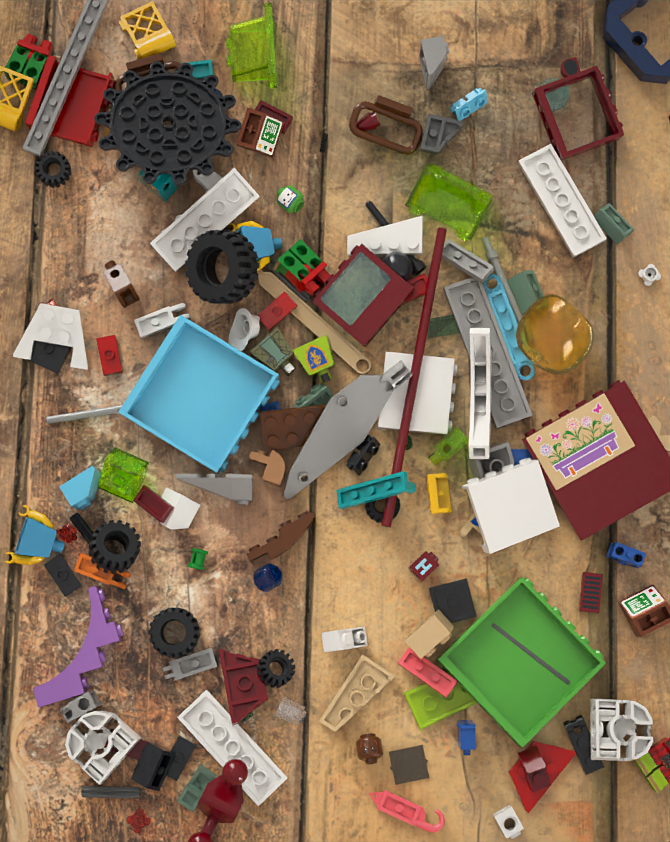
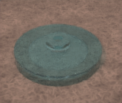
M547 78L543 80L538 85V87L557 81L559 79ZM568 86L545 94L552 111L559 110L566 105L569 99Z

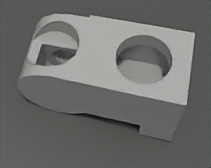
M93 689L69 702L60 711L65 721L70 723L102 704Z

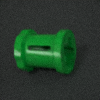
M191 548L192 557L187 567L204 571L203 565L208 551Z

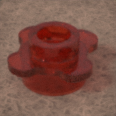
M65 524L61 529L58 528L56 530L59 537L67 543L77 540V531L69 524Z
M141 808L136 809L132 816L127 817V823L131 824L135 833H140L143 827L151 823L150 818L146 816Z

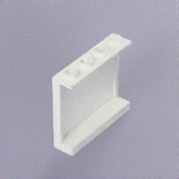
M386 352L383 374L400 360L411 371L414 354ZM423 355L409 431L441 434L443 437H446L448 432H451L452 421L449 420V413H453L454 402H451V394H455L456 383H452L453 376L457 374V364H454L453 358ZM409 379L392 392L379 414L378 430L400 429Z
M522 459L518 465H506L502 467L500 472H488L484 474V478L478 479L476 477L467 480L468 484L462 486V489H467L484 540V544L481 545L483 552L494 553L560 526L538 460Z

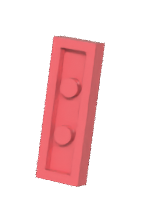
M410 647L398 662V665L446 699L458 683L456 679L426 658L420 659Z

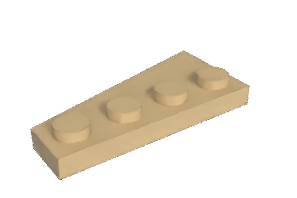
M362 654L321 716L319 722L336 732L395 676Z

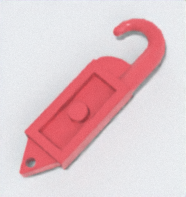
M387 790L369 793L378 810L431 833L440 831L444 826V815L438 809L435 810V813L439 816V823L431 825L424 821L425 810L422 806Z

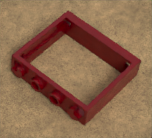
M598 66L540 86L532 92L551 145L561 161L614 142L624 136L623 124L617 118V108L615 105H612L610 90L605 87L603 82L604 75H601ZM590 78L612 135L567 151L545 94Z

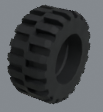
M210 230L206 231L205 234L199 235L197 240H194L191 244L192 248L187 252L188 259L185 260L187 271H185V274L189 278V281H187L189 286L194 288L192 291L195 295L199 296L203 301L214 304H232L241 301L243 297L246 298L250 294L249 290H253L255 286L254 281L258 279L259 275L257 273L259 263L256 260L258 255L257 252L253 251L254 246L251 242H248V238L234 231ZM222 251L226 254L229 262L228 275L223 283L218 280L215 271L217 257Z

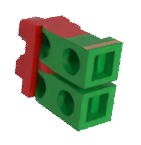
M27 33L23 40H18L17 46L5 68L35 79L32 89L37 90L48 55L52 56L53 45L50 41L43 40L39 47L36 45L37 37ZM3 71L6 78L11 80L9 73ZM21 79L17 83L27 86L28 80Z
M301 239L279 257L272 268L277 273L281 272L288 278L290 283L297 287L300 293L305 290L311 296L320 288L314 281L317 279L322 285H325L326 280L331 276L325 269L327 264L324 261L322 262Z

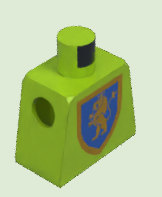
M327 335L293 350L309 376L312 377L318 374L322 384L332 380L328 369L336 366Z

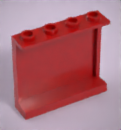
M48 55L25 122L29 130L33 125L60 63L56 57ZM82 68L79 69L50 136L93 147L94 142H97L99 137V125L96 124L94 117L97 113L104 112L105 108H108L110 104L104 99L103 92L109 88L114 89L115 79L111 72L107 76Z

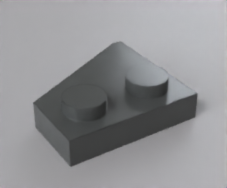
M428 114L420 151L438 155L462 128L463 122Z

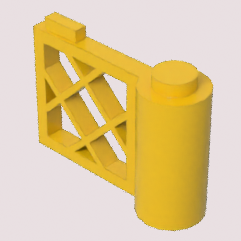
M153 1L120 17L121 21H119L123 32H128L136 47L134 53L137 59L164 53L176 47L175 40ZM150 9L154 11L152 18L144 16V13ZM131 18L138 19L135 26L128 24L127 20ZM142 20L150 22L147 29L139 27ZM154 23L162 26V29L158 31L151 30ZM137 31L145 33L143 38L139 40L135 38Z
M0 66V78L3 71L9 73L11 81L5 84L0 79V90L2 89L5 99L0 101V126L17 132L22 125L23 112L35 79ZM21 79L28 80L26 88L20 91L16 82ZM13 84L17 93L8 96L5 87ZM19 96L21 100L19 109L13 107L10 99Z

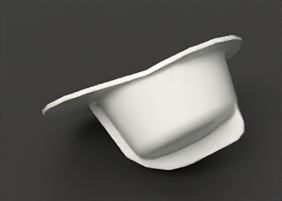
M245 308L239 309L229 333L228 343L236 349L243 351L248 341L259 334L260 317L250 314Z

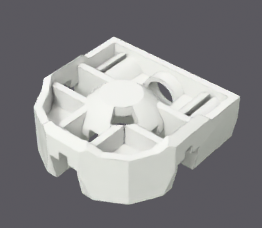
M590 699L591 760L632 761L648 753L653 743V737H651L650 733L653 719L647 708L632 700ZM619 704H625V715L619 714ZM602 721H609V722L607 723V727H606V732H607L608 738H607V737H602V736H603V723H602ZM636 725H644V736H636ZM626 734L630 735V738L627 741L623 739V737H625ZM620 745L626 746V758H620ZM600 749H611V751H604Z
M96 710L82 715L70 728L65 746L69 757L80 764V767L101 785L139 742L141 737L115 713ZM113 717L120 725L111 733L105 726ZM82 722L89 728L88 733H85V735L77 729ZM103 729V733H97L95 731ZM108 739V745L106 748H104L106 741ZM114 745L119 751L108 762L104 757L111 752ZM98 749H104V753L98 754L96 752ZM84 750L92 756L87 763H84L79 758Z

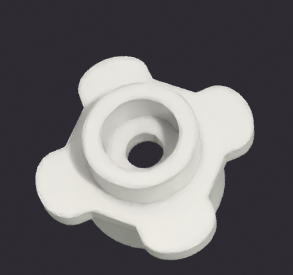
M649 264L644 270L641 269L638 272L639 277H642L646 286H650L652 282L658 281L661 278V274L658 273L653 264Z

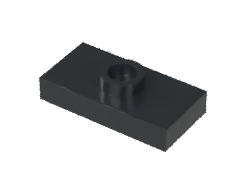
M58 554L44 564L65 597L82 586L62 554Z
M180 735L178 736L171 749L175 753V757L166 776L175 781L178 780L196 744Z

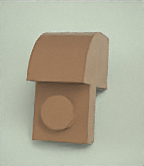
M261 450L251 451L249 460L266 466L262 480L281 487L286 472L285 463L281 455L274 450L271 451L270 457Z

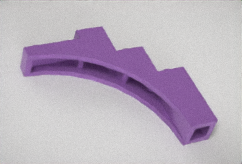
M99 586L88 588L91 601V619L87 636L80 651L59 675L47 683L33 688L38 708L86 693L89 683L87 677H83L82 673L105 667L106 656L104 651L100 650V647L122 641L121 636H124L121 624L118 625L115 621L109 623L111 615L109 609L104 606L103 601L106 598L103 589H100Z

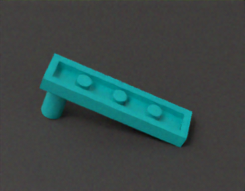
M402 471L336 490L339 509H347L402 493L412 494L416 491V485L408 481L407 472Z

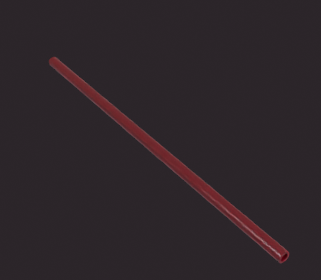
M441 227L437 229L410 371L413 376L409 378L391 474L402 471L447 229ZM397 495L386 498L381 526L391 528Z

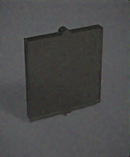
M423 745L389 751L390 770L393 771L395 785L429 778L428 760L425 759Z

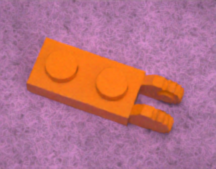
M80 553L73 571L108 585L112 584L122 589L126 588L127 585L113 580L115 574H111L109 570L105 573L103 568H96L97 563L93 564L91 562L92 557ZM125 571L122 573L116 572L125 578H130L131 576L130 573Z

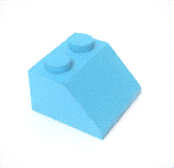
M91 466L59 486L71 507L83 511L92 505L91 502L95 500L101 472L96 467Z

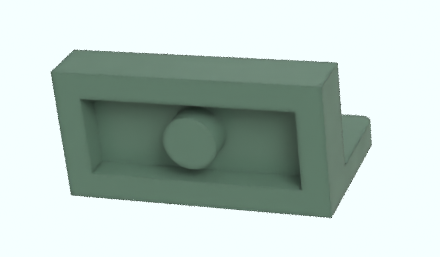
M533 270L522 271L507 280L521 314L548 304Z

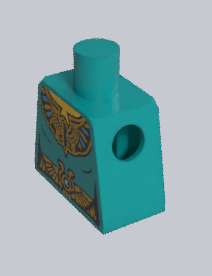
M143 170L138 175L139 182L164 202H167L178 189L172 177L168 174L159 175L151 185L143 181Z

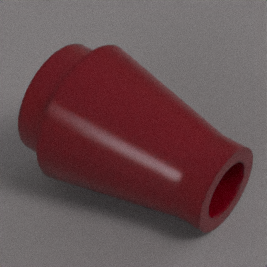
M368 112L357 121L356 126L359 130L367 132L377 129L376 127L380 126L375 112Z

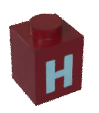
M425 551L408 569L422 582L439 566L437 563L439 559L432 552L428 553Z

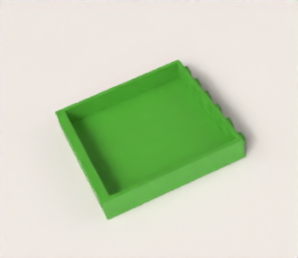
M523 577L518 578L436 659L521 748L606 664L603 660L604 656L597 649L593 650L589 646V640L583 635L579 636L574 631L576 627L570 621H565L561 617L562 613L555 606L551 607L547 603V597L541 592L538 593L533 588L534 584L528 578L524 579ZM492 624H496L571 683L569 685L494 629Z

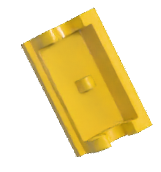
M446 473L427 475L430 515L452 513L448 475Z

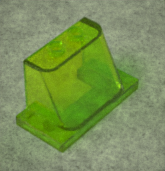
M264 3L265 15L229 25V38H226L227 49H230V55H227L228 67H231L233 82L269 80L270 88H277L272 3Z

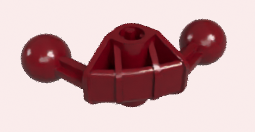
M231 759L227 761L223 766L222 775L207 783L198 802V807L207 816V819L201 831L194 833L188 842H213L211 836L218 822L234 823L244 802L242 783L248 777V767L242 760Z

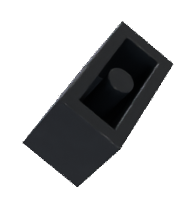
M147 741L131 779L147 789L160 791L175 753L159 744Z

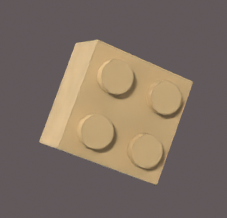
M438 609L414 630L405 642L420 659L424 656L428 658L439 647V643L443 645L453 635L451 631L454 626Z

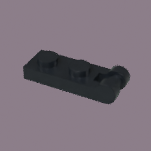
M579 715L573 721L563 722V725L585 775L604 768L602 760H591V736L582 715ZM579 727L581 732L575 734L573 729Z

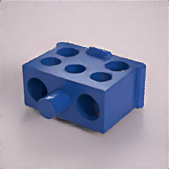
M615 542L610 543L606 557L618 561L619 564L639 569V567H642L646 553Z
M457 720L458 745L463 750V755L466 756L470 755V750L476 749V724L472 720Z

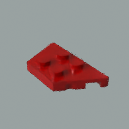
M532 741L527 747L529 749L537 746L546 765L545 769L551 784L576 754L573 750ZM519 758L508 772L525 811L529 813L550 786L532 792Z

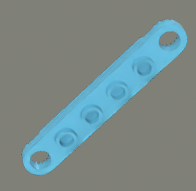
M490 274L483 282V286L516 373L521 380H531L536 373L535 366L504 285L499 276ZM490 279L497 280V286L493 289L487 286ZM529 366L531 368L530 375L522 376L521 368Z

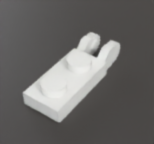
M185 303L172 307L168 306L135 319L134 322L141 339L173 327L179 316L174 318L172 313L185 309ZM189 314L182 315L185 318L190 319Z

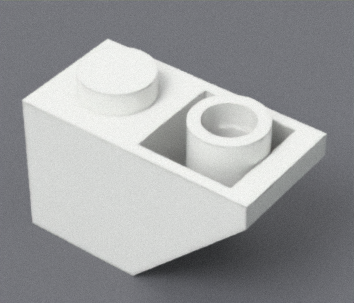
M365 626L321 633L324 652L368 646Z

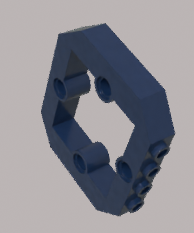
M611 0L607 4L608 8L605 12L603 39L640 81L667 84L670 81V59L660 65L645 48L647 36L641 31L632 33L621 21L623 17L636 7L645 6L648 0ZM633 42H638L639 46L633 44Z

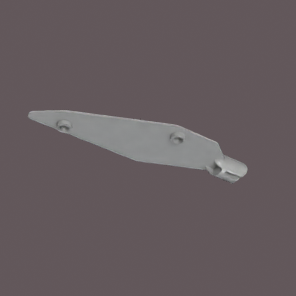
M402 360L383 375H360L329 400L289 471L283 493L285 499H291L365 440L392 392L413 376Z

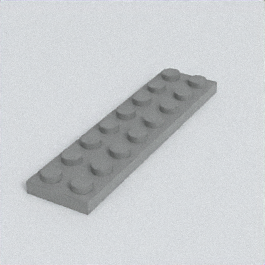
M472 277L444 287V293L469 359L470 328H490L492 359L491 417L495 428L498 429L532 417L533 414L483 284Z

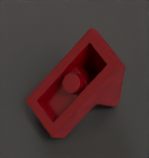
M537 746L518 752L531 791L535 792L551 786L545 769L546 765Z

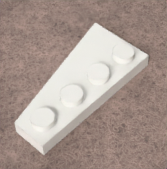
M423 216L347 236V255L352 256L350 253L353 248L361 244L375 255H387L392 252H401L406 255H422Z

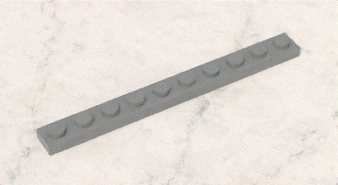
M87 0L22 149L25 152L42 156L109 0Z

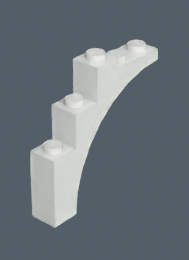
M470 328L471 399L469 458L489 459L492 372L490 328Z

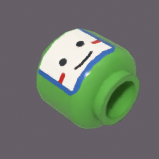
M294 186L281 187L277 192V204L287 213H297L304 206V195Z

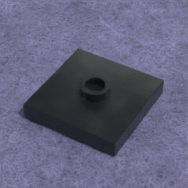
M34 340L31 360H26L59 374L72 347Z
M467 578L429 588L435 612L439 609L451 623L477 617Z

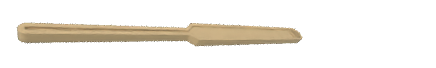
M262 270L257 271L259 274V285L274 299L286 291L298 305L291 314L317 338L327 335L332 351L356 373L365 375L370 371V360L273 273L263 272ZM361 360L366 361L369 365L368 369L364 372L359 371L356 367L357 363Z

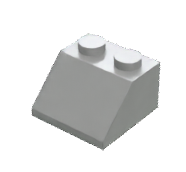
M443 36L423 39L420 43L419 59L426 89L431 88L444 69L445 61H447L449 47L448 43L444 42Z

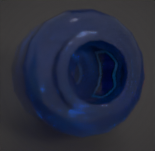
M273 564L262 566L254 572L253 580L255 586L263 592L273 590L280 586L282 582V571Z

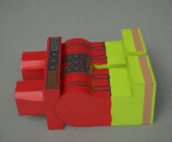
M666 737L653 744L648 753L634 760L656 793L663 790V787L670 783V738Z

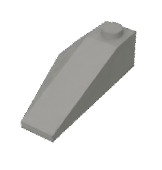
M509 442L490 445L489 459H470L469 452L466 453L474 478H484V474L491 471L500 472L502 467L513 464L514 466V458Z
M175 474L177 480L226 499L237 501V505H248V502H253L254 478L252 475L226 474V478H223L222 475L208 474L206 477H203L202 474Z

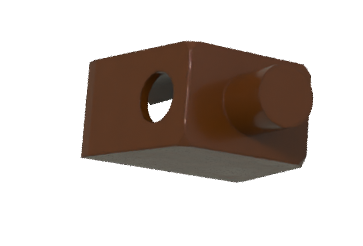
M113 260L107 262L104 275L123 308L140 300L121 264H116Z

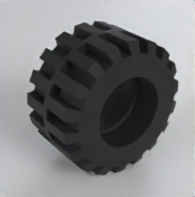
M110 520L108 524L104 522L101 527L98 526L88 548L90 549L88 552L89 557L92 556L91 562L93 564L97 563L96 568H103L105 573L109 570L111 574H116L117 571L119 573L124 572L125 568L128 570L134 564L141 546V541H138L140 536L135 534L136 529L134 527L129 528L130 524L126 522L124 525L121 520H118L117 523H114V520ZM116 540L123 545L125 552L113 554L106 549L104 542Z
M167 608L160 611L158 615H155L153 622L150 623L149 640L153 644V648L161 655L181 657L190 653L198 644L200 626H198V621L194 618L193 614L187 610ZM170 621H179L185 626L186 636L179 644H170L164 638V628Z

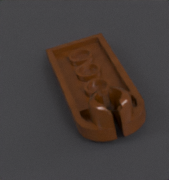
M327 404L260 412L264 451L304 446Z

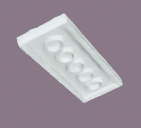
M551 144L518 161V165L573 258L606 241V236Z
M233 168L150 244L176 272L185 264V260L188 259L187 252L192 248L191 244L194 240H197L199 235L205 234L206 231L223 230L260 196L240 173Z
M205 690L177 717L222 767L231 759H240L247 765L248 777L242 783V789L257 806L267 799L288 778L238 723L232 726L230 714L208 690Z

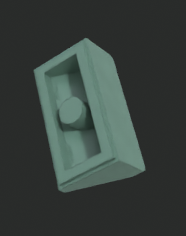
M610 203L594 215L598 225L616 244L622 242L634 231V228Z

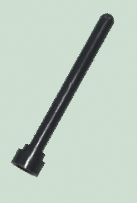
M367 201L366 207L381 226L390 225L372 201ZM407 255L412 261L413 274L415 276L425 270L427 266L422 260L416 259L414 255Z

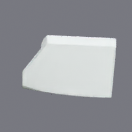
M166 487L162 498L174 508L161 525L171 530L189 528L201 505Z

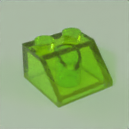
M114 447L104 461L98 488L133 503L145 479L149 462Z

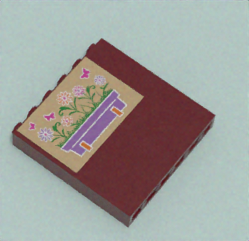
M615 381L609 385L611 389L605 392L603 390L596 392L592 395L593 399L590 401L582 400L575 405L576 409L570 412L568 409L558 414L559 418L552 421L549 419L541 424L543 428L537 431L535 429L528 431L524 434L526 437L522 439L533 459L539 461L545 480L581 541L670 492V456L625 381Z

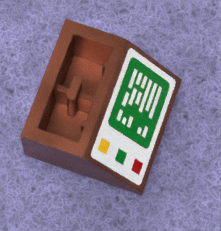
M247 107L236 142L237 146L273 158L284 121Z
M653 584L618 601L636 637H642L670 623V606Z

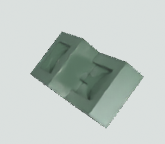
M201 764L182 791L177 802L193 812L207 783L214 780L217 775Z

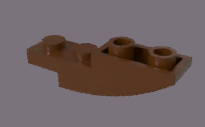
M306 511L298 515L299 519L293 522L288 520L280 524L281 528L278 531L281 537L278 538L276 535L267 539V544L261 547L259 544L249 549L250 552L247 553L250 562L266 554H269L271 560L289 550L305 534L315 517L314 513Z

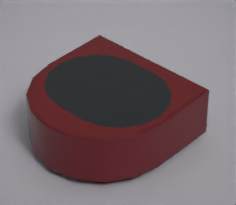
M576 57L565 60L560 67V73L564 78L581 72Z

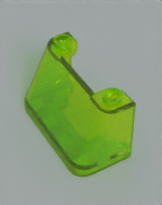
M428 163L418 178L405 206L409 207L408 211L413 214L425 213L455 229L460 239L464 241L469 239L471 241L494 202L495 196L433 163Z

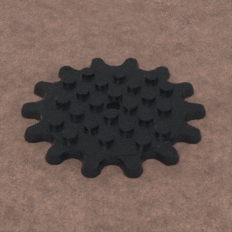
M155 61L150 65V74L145 77H141L134 71L128 70L123 74V79L127 84L125 89L117 91L109 88L103 92L104 99L112 104V108L108 112H99L94 117L96 124L110 129L109 135L99 140V147L104 151L117 150L121 152L120 158L116 161V167L119 171L126 172L133 167L143 169L142 179L148 185L153 184L161 174L170 175L177 186L185 184L187 181L186 174L190 170H198L204 176H210L214 172V166L210 160L211 157L216 155L230 157L234 152V147L225 141L224 136L230 133H237L241 129V122L239 120L226 116V111L233 108L236 104L235 97L232 95L218 96L215 94L214 89L219 83L218 77L208 75L202 80L195 79L192 75L193 66L189 63H183L177 72L169 73L161 62ZM166 121L173 122V126H164L163 123Z

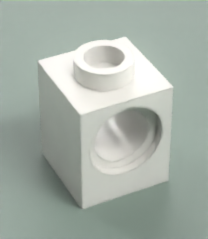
M507 805L492 814L506 839L509 837L513 839L521 834L520 831L524 829L511 805ZM508 818L514 820V825L511 828L504 827V821Z

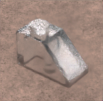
M284 696L275 716L297 725L298 721L303 722L307 714L304 711L306 706Z

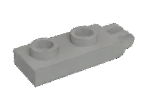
M209 648L169 661L170 666L162 669L163 672L171 670L172 673L165 675V679L173 677L175 681L218 667L213 649Z

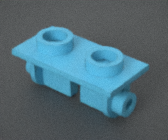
M476 88L465 96L467 101L461 98L452 104L450 111L452 114H456L458 121L468 117L488 103L485 89Z

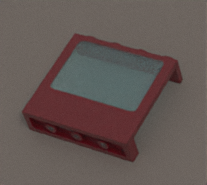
M361 244L353 248L350 253L352 256L347 261H342L338 266L339 271L335 275L332 274L326 280L327 285L323 290L319 289L313 297L315 299L312 302L361 345L366 347L415 289L367 247Z

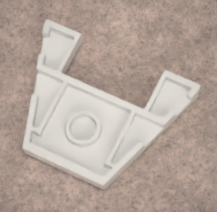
M40 303L13 353V357L31 360L34 340L73 347L70 367L88 370L80 310Z

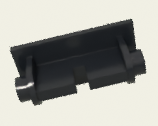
M367 435L365 440L356 447L361 453L358 454L354 451L347 460L348 464L346 467L354 470L360 476L368 467V462L372 456L377 454L381 444L375 437L372 438L370 435Z

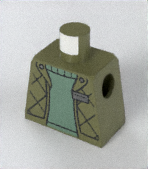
M278 328L273 330L250 351L253 358L276 373L282 369L287 375H290L296 369L290 362L294 357V352Z

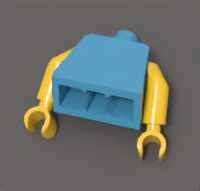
M254 221L238 223L237 226L230 223L227 226L228 229L234 228V232L244 235L248 238V242L253 244V251L257 252L258 258H256L257 263H259L257 271L270 262V258L275 254L276 249L282 248L281 238H272L269 228H264Z
M23 505L22 507L26 508L27 512L25 514L19 512V515L24 517L25 521L15 552L6 553L11 554L12 560L5 562L8 564L32 565L42 562L45 557L49 558L51 550L62 553L65 542L55 539L57 531L54 530L53 523L46 515L32 510L27 505Z

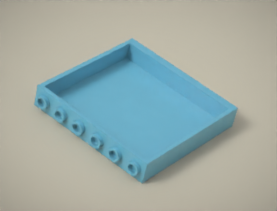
M180 315L118 413L219 475L220 472H224L228 467L229 462L227 460L231 455L234 456L240 446L237 444L241 438L244 440L250 431L248 427L251 422L255 423L260 415L258 411L261 406L265 407L270 399L268 395L271 390L275 391L280 383V380H278L279 374Z

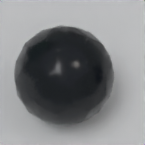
M392 252L382 259L386 265L406 282L411 278L413 264L406 254ZM380 268L382 279L388 283L391 277Z

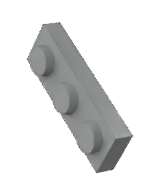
M447 239L444 243L442 259L482 284L494 271V266L450 239Z

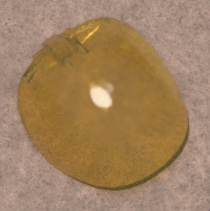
M549 294L536 300L524 313L516 330V340L523 354L537 367L550 374L562 375L577 368L590 354L593 346L594 332L589 321L576 308L562 297Z

